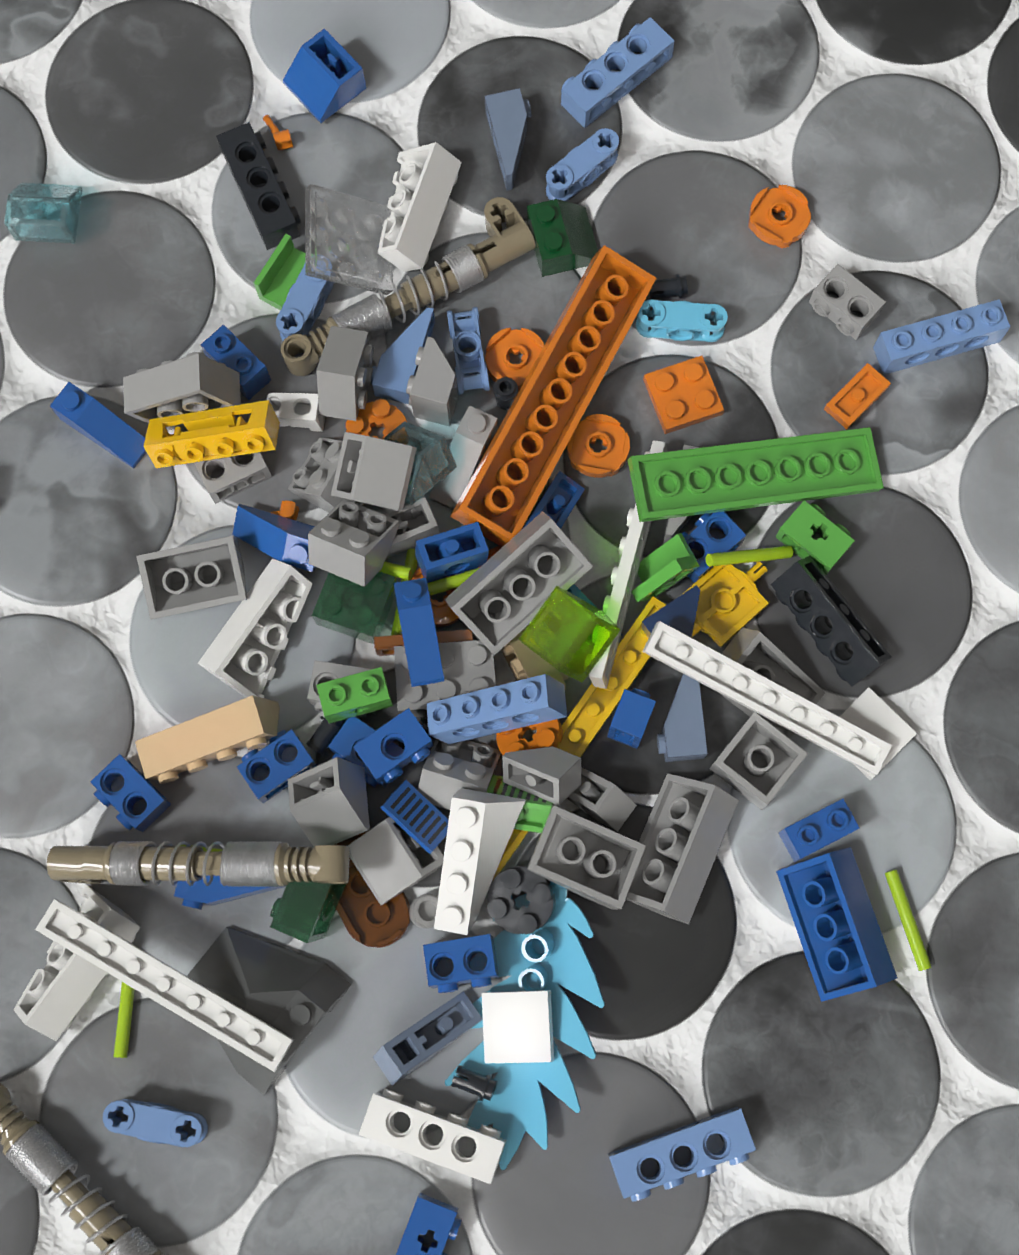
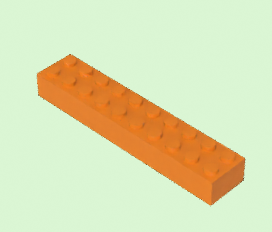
M603 245L595 254L450 517L463 525L478 522L483 536L501 547L521 531L657 279L656 277L606 245Z

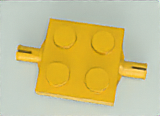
M757 562L746 573L735 568L732 564L713 566L685 591L687 592L696 585L700 589L692 637L701 630L708 634L721 648L742 627H745L768 606L769 602L758 592L754 583L767 572L765 566L761 568V562Z

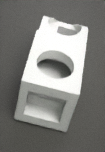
M270 393L267 395L266 400L270 401L280 422V427L309 428L311 431L323 432L326 416L319 415L318 394Z

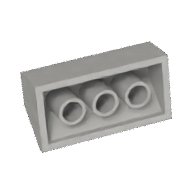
M542 511L454 590L445 601L465 625L495 655L593 566L556 523Z
M667 773L639 840V843L646 845L626 900L689 925L739 800L716 785Z

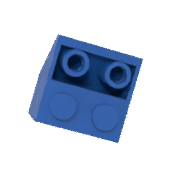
M325 28L300 47L283 79V84L320 123H323L366 89L363 68Z

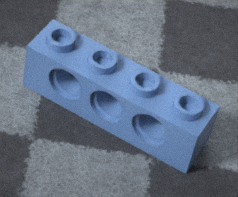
M651 17L642 24H636L625 38L620 42L615 41L612 43L605 54L598 59H592L576 77L572 76L565 81L561 89V105L586 128L669 61L673 54L674 40ZM590 87H595V88H598V89H597V90H591V89H589V88H590Z
M998 299L881 332L873 349L881 371L885 375L999 343L1010 329V324L1001 301Z
M547 674L427 703L428 735L447 744L567 717L564 684Z
M734 1107L608 1153L623 1198L630 1197L631 1201L634 1202L650 1196V1189L663 1185L666 1190L683 1184V1177L696 1173L697 1177H703L717 1171V1164L728 1160L730 1165L750 1159L748 1153L756 1151L741 1108ZM712 1134H720L724 1140L723 1148L717 1153H710L706 1147V1141ZM679 1146H688L691 1150V1159L685 1165H678L673 1159V1153ZM646 1158H654L659 1163V1170L652 1177H646L640 1172V1165Z

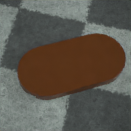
M367 831L334 845L348 846L367 833ZM350 857L348 883H323L347 931L359 943L367 947L383 948L396 943L406 932L410 924V904L405 893L402 892L385 904L380 905Z

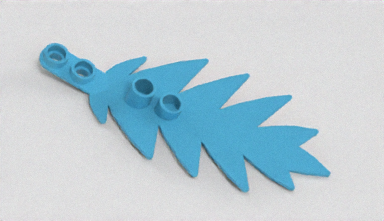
M550 881L556 903L554 912L548 922L531 934H514L503 930L494 938L499 977H510L498 983L487 992L551 990L553 1037L587 1057L594 1059L596 1052L589 1034L571 1000L562 989V987L568 989L599 1008L605 1006L595 972L572 927L588 938H592L594 932L579 906L571 898H567L568 889ZM527 893L514 899L516 901L515 905L518 908H521L523 905L529 906L530 901L526 899ZM477 953L470 961L471 969L473 971L483 970L487 965V956L483 953ZM481 996L472 1004L483 1018ZM483 1020L471 1029L482 1028ZM483 1040L459 1064L463 1068L484 1076L497 1073L494 1080L498 1082L491 1101L486 1099L483 1102L477 1101L467 1126L480 1129L481 1125L488 1126L493 1124V1128L501 1131L500 1138L507 1140L499 1161L500 1169L502 1170L507 1168L518 1150L526 1131L543 1150L548 1148V1119L539 1082L575 1113H579L581 1110L574 1083L554 1040L553 1062L485 1063ZM458 1066L445 1080L446 1086H451L453 1077L457 1075L456 1070Z

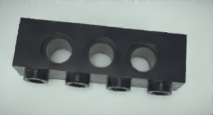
M250 122L216 135L222 154L266 249L269 250L278 246L285 234L290 235L292 240L300 237L297 227L298 224L302 223L295 206L289 208L286 200L290 198L284 182H277L274 176L278 174V170L272 156L266 158L263 152L267 147L260 131L254 133ZM254 158L251 162H245L247 159ZM260 183H266L262 187H256ZM271 208H278L275 212H267Z
M811 556L794 563L770 584L776 591L775 594L778 600L788 606L796 616L795 619L798 625L808 631L815 640L817 649L830 659L836 667L839 677L848 682L851 687L864 680L892 658ZM805 591L811 595L812 604L806 600ZM825 616L831 620L832 629L826 625ZM845 642L852 646L853 654L846 650Z

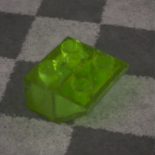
M556 586L519 640L558 671L583 683L621 629L604 611Z

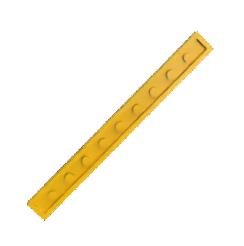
M652 596L618 645L607 689L594 687L591 683L563 723L562 742L558 743V749L580 758L620 702L624 689L628 690L651 657L642 652L649 639L642 630V621L666 606V604ZM513 830L493 880L502 872L529 831Z

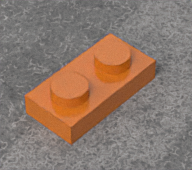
M867 363L826 404L824 410L847 430L889 388L891 383Z

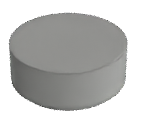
M423 894L412 901L409 914L411 921L417 927L422 929L434 927L438 897L432 894Z

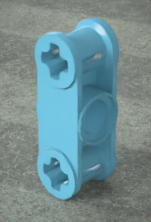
M651 299L644 301L637 314L638 317L635 325L638 333L646 338L716 342L723 336L728 315L726 310L717 304ZM648 317H653V321H649Z

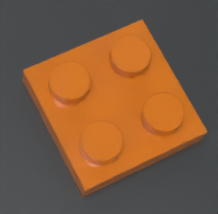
M702 355L644 374V383L665 434L723 415V405Z

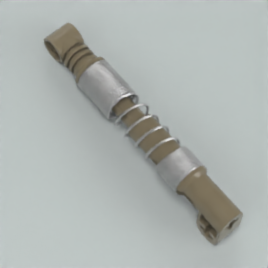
M503 197L493 198L487 202L484 207L486 230L490 237L476 245L471 243L464 245V247L442 257V263L438 264L435 261L434 267L426 271L421 268V274L411 279L407 276V281L400 284V290L393 283L392 286L395 293L384 297L382 292L378 291L381 300L373 293L364 298V300L361 299L356 304L348 306L345 310L342 309L337 314L331 315L327 318L326 323L322 325L323 329L321 330L320 327L316 328L317 333L310 331L309 337L306 334L288 336L281 344V353L288 370L296 376H305L314 371L316 364L320 361L319 358L322 355L331 326L368 331L370 341L373 337L376 338L381 333L384 334V332L392 329V318L395 317L398 321L404 323L406 321V311L410 310L413 314L419 315L421 308L425 306L433 308L436 300L442 299L446 301L448 294L454 291L461 293L478 284V282L481 283V281L488 278L491 271L535 249L536 244L533 235L513 203ZM506 222V229L502 231V223ZM403 313L404 319H400L398 315ZM304 353L301 357L294 358L296 354Z
M152 841L112 842L110 846H53L47 858V871L50 878L57 881L78 884H101L102 880H108L109 883L118 886H145L151 880L156 886L161 881H169L173 886L178 881H186L189 886H192L195 881H200L202 877L205 885L209 886L213 876H220V881L224 887L287 886L290 882L294 881L345 884L348 883L350 847L318 845L313 848L291 847L287 842L230 841L225 846L217 841L210 847L202 841L197 842L194 846H190L185 841L180 842L177 846H174L169 841L163 842L160 846H157ZM197 845H203V846H205V848L207 849V852H204V851H203V848H201L200 846H197ZM214 845H220L223 848V852H211V849ZM206 876H210L208 883L206 880Z
M0 1083V1139L2 1138L0 1144L3 1146L2 1153L8 1160H11V1163L20 1170V1173H23L22 1175H25L27 1181L30 1180L32 1186L37 1188L39 1193H42L41 1196L49 1194L52 1190L55 1192L49 1203H52L59 1197L67 1205V1208L61 1213V1217L71 1211L69 1217L76 1224L73 1230L80 1228L88 1236L86 1243L92 1241L101 1250L99 1255H162L159 1247H156L154 1242H151L149 1237L144 1235L142 1229H139V1227L132 1228L126 1222L127 1214L120 1215L114 1209L115 1201H106L102 1196V1188H95L89 1192L86 1187L90 1181V1175L85 1174L79 1178L74 1176L78 1168V1162L74 1161L75 1159H72L70 1154H67L63 1146H60L58 1141L53 1139V1136L48 1134L49 1131H46L44 1126H41L37 1120H30L28 1117L23 1118L24 1113L22 1111L17 1112L19 1108L16 1105L11 1106L13 1101L11 1100L10 1092ZM87 1177V1180H86L85 1184L83 1185V1184L80 1182V1180H82V1179H84V1178Z

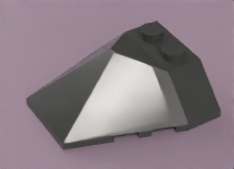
M228 927L224 929L187 975L204 987L294 1039L275 1072L218 1039L237 1073L263 1095L268 1092L287 1068L285 1066L324 1015L332 1011L351 986L348 981L323 962Z

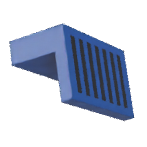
M407 780L380 807L429 854L433 852L447 835L449 819Z

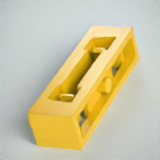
M269 400L149 420L143 447L156 468L276 450L280 422ZM251 413L248 422H245L242 416L237 418L236 423L235 415ZM184 424L188 430L181 432V427H175L174 434H169L166 427Z

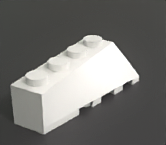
M437 142L398 153L397 162L401 164L400 172L394 173L392 183L396 185V191L388 200L387 207L391 210V215L384 220L378 254L403 272L423 269L427 263L432 242L439 231V223L444 211L448 207L450 193L458 180V172L462 162Z
M272 558L247 593V599L242 600L197 664L246 698L252 695L264 698L265 695L262 693L267 681H271L276 671L274 665L281 649L285 650L289 641L287 634L292 623L297 622L313 583L291 565Z
M460 788L452 796L434 929L468 935L480 912L502 855L525 804V799Z
M86 884L80 894L85 899L78 912L132 943L141 927L128 914ZM53 941L47 951V965L44 970H36L16 1004L14 1011L25 1025L57 1041L61 1034L71 1026L75 1015L84 1003L91 999L95 988L108 973Z

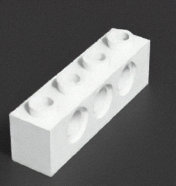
M384 1088L383 1094L379 1092L373 1093L359 1135L485 1183L491 1184L493 1182L507 1141L500 1138L501 1131L486 1125H481L480 1130L467 1126L469 1119L449 1112L447 1118L435 1114L436 1107L417 1100L415 1106L402 1101L404 1095ZM397 1112H404L410 1118L411 1124L406 1132L398 1131L394 1126L393 1119ZM430 1124H437L443 1130V1139L439 1144H433L426 1138V1128ZM469 1136L475 1141L476 1151L474 1155L465 1156L460 1153L458 1141L461 1137Z

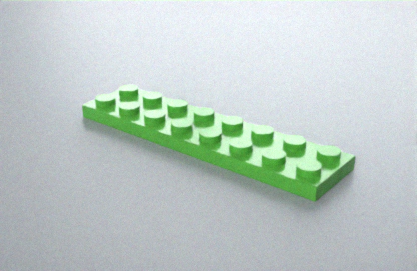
M870 427L636 455L628 459L639 522L877 492L884 488Z

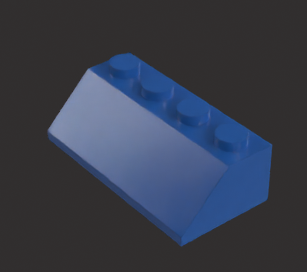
M851 847L829 852L776 871L821 1002L877 987L898 978Z

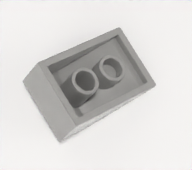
M742 627L722 652V655L814 704H817L825 694L812 679L760 631ZM722 695L749 717L754 713L753 710ZM760 715L789 739L794 734V732Z
M553 805L527 869L612 910L622 909L646 845Z

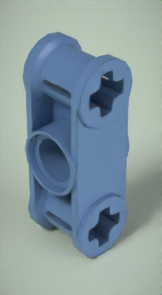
M607 128L596 131L594 135L581 145L573 148L562 160L552 166L546 174V196L548 199L569 201L575 194L592 184L598 176L613 166L618 158L619 137L617 133Z
M315 256L309 258L304 263L296 282L290 288L286 301L276 318V326L282 341L293 334H306L308 336L313 324L320 316L325 301L334 286V277L331 273L330 263L324 257Z
M473 307L471 311L457 313L448 310L447 318L450 338L453 342L458 394H464L466 390L481 388L489 391L486 362L484 363L480 337L481 328L478 307ZM464 348H473V349H475V350H474L473 352H471V353H463V352H462V350H463Z
M122 1099L110 1103L103 1112V1123L109 1131L136 1137L147 1142L190 1147L200 1143L208 1133V1123L201 1114L176 1109L165 1104ZM123 1110V1113L128 1115V1120L121 1122L122 1119L117 1116V1111ZM191 1122V1128L196 1129V1134L188 1137V1132L183 1130V1125Z

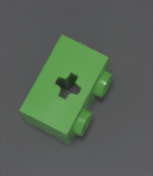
M804 500L780 527L776 538L784 545L791 546L793 552L803 559L811 556L827 575L849 550L855 540L851 538L850 532L844 526L834 524L827 519L825 512L819 506L809 504ZM819 533L821 535L820 538L817 540L812 538V535Z
M382 667L316 684L323 714L328 723L393 706Z

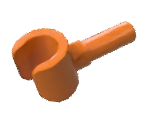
M265 115L263 120L271 130L277 149L284 150L293 147L289 130L279 131L271 117Z
M282 501L280 511L269 513L296 521L299 506H296V503L293 501Z

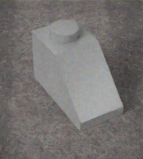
M553 746L506 752L503 755V782L560 806L581 785V758Z
M582 767L581 785L567 798L591 817L616 832L619 831L637 806L615 784Z

